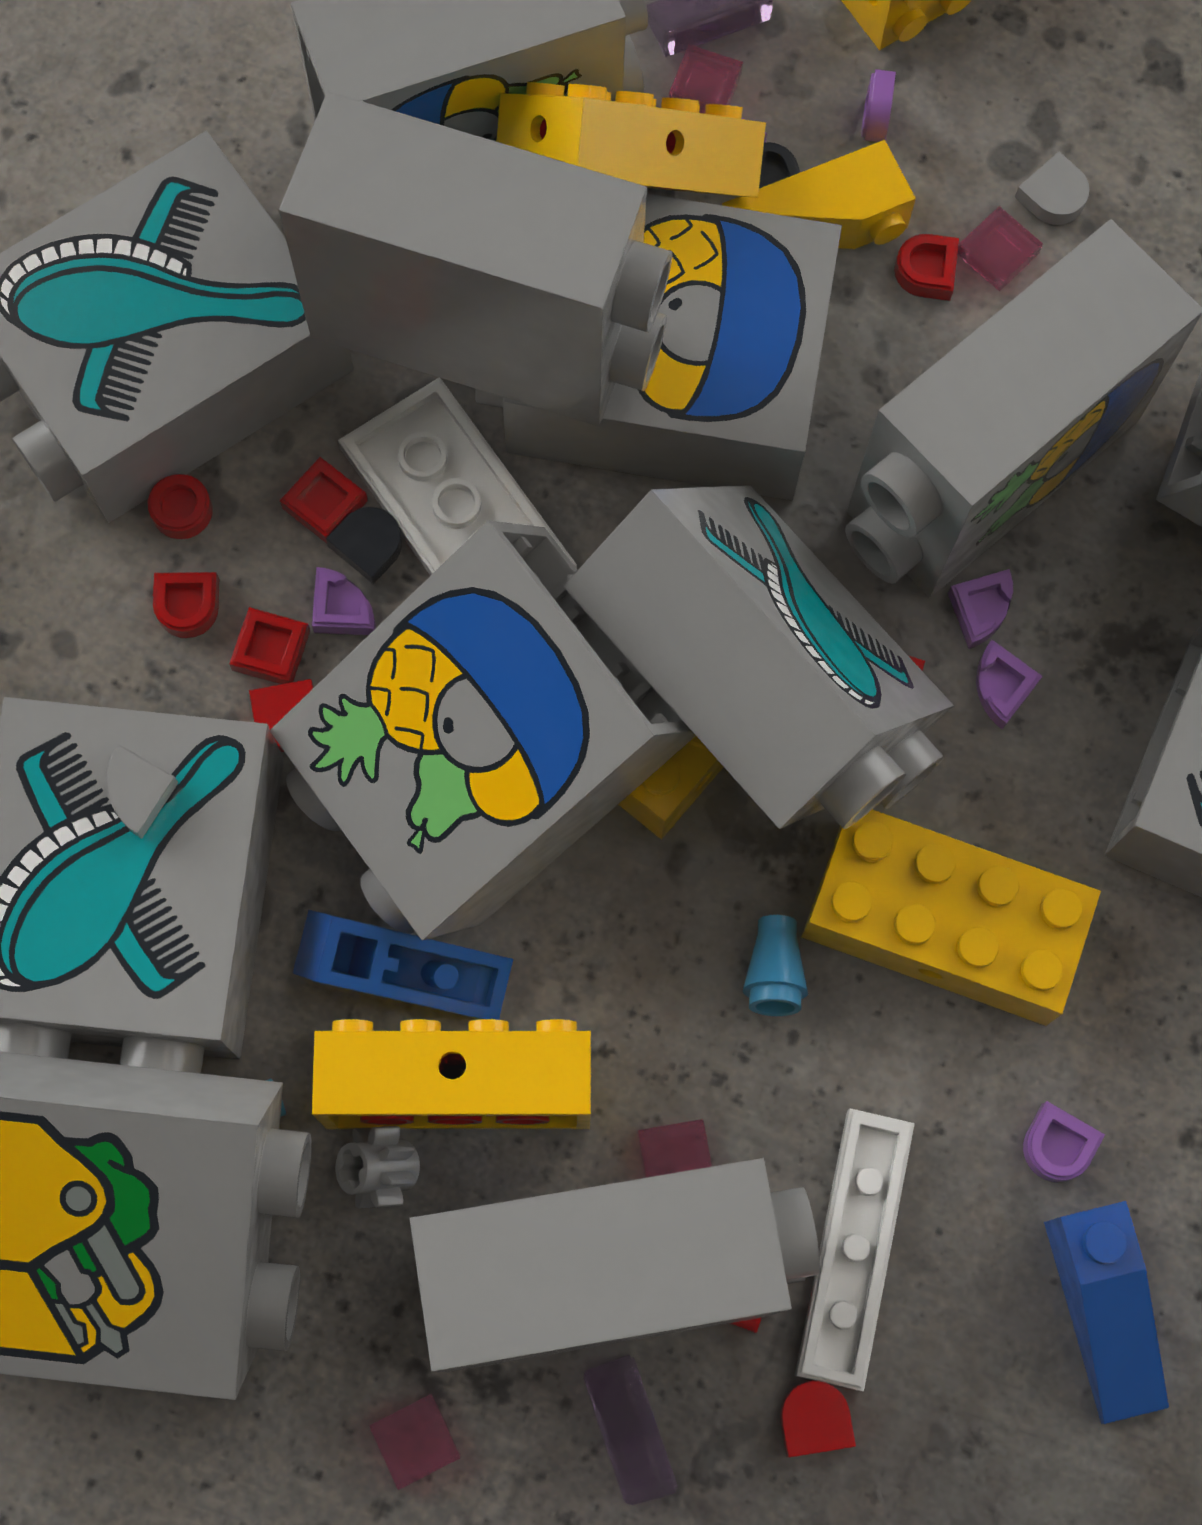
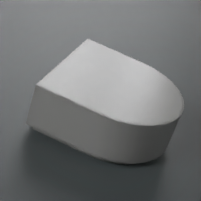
M1059 151L1018 187L1015 198L1041 221L1052 225H1063L1072 222L1082 213L1089 197L1090 189L1088 180L1083 172Z

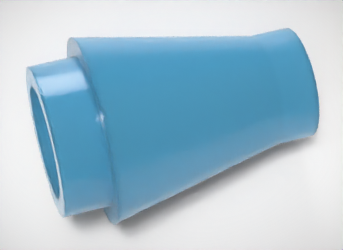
M767 915L758 920V933L743 987L744 995L749 997V1009L755 1013L767 1016L796 1014L801 1011V1000L808 995L797 939V921L792 917Z

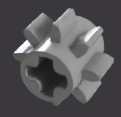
M399 1126L353 1129L354 1143L344 1145L336 1159L335 1170L340 1187L347 1194H356L355 1207L358 1209L403 1205L402 1191L411 1189L419 1176L420 1161L415 1147L407 1140H399Z

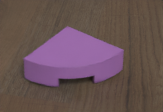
M316 567L312 617L314 633L369 635L374 631L376 623L373 610L363 592L340 572Z
M1010 569L951 586L948 595L968 649L988 640L1005 619L1013 594V581Z
M991 640L979 661L976 674L978 696L990 719L1003 729L1038 684L1042 676Z

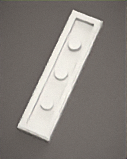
M851 1108L847 1111L819 1250L820 1274L815 1275L795 1376L864 1391L915 1123Z

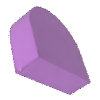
M875 69V73L871 74L865 99L861 137H864L865 141L880 142L886 140L896 72Z
M1046 1101L1041 1104L1025 1135L1023 1142L1024 1157L1030 1169L1039 1177L1051 1182L1068 1181L1081 1175L1088 1168L1105 1134Z

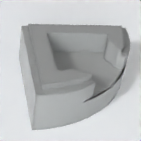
M117 744L107 769L108 796L114 811L131 832L142 839L176 788L178 781L173 775Z

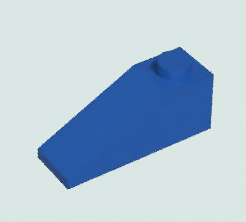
M308 910L293 974L319 983L479 1019L499 1020L513 959L438 940H421L417 935Z
M1123 1201L1044 1222L1101 1424L1169 1408L1147 1271L1127 1202Z

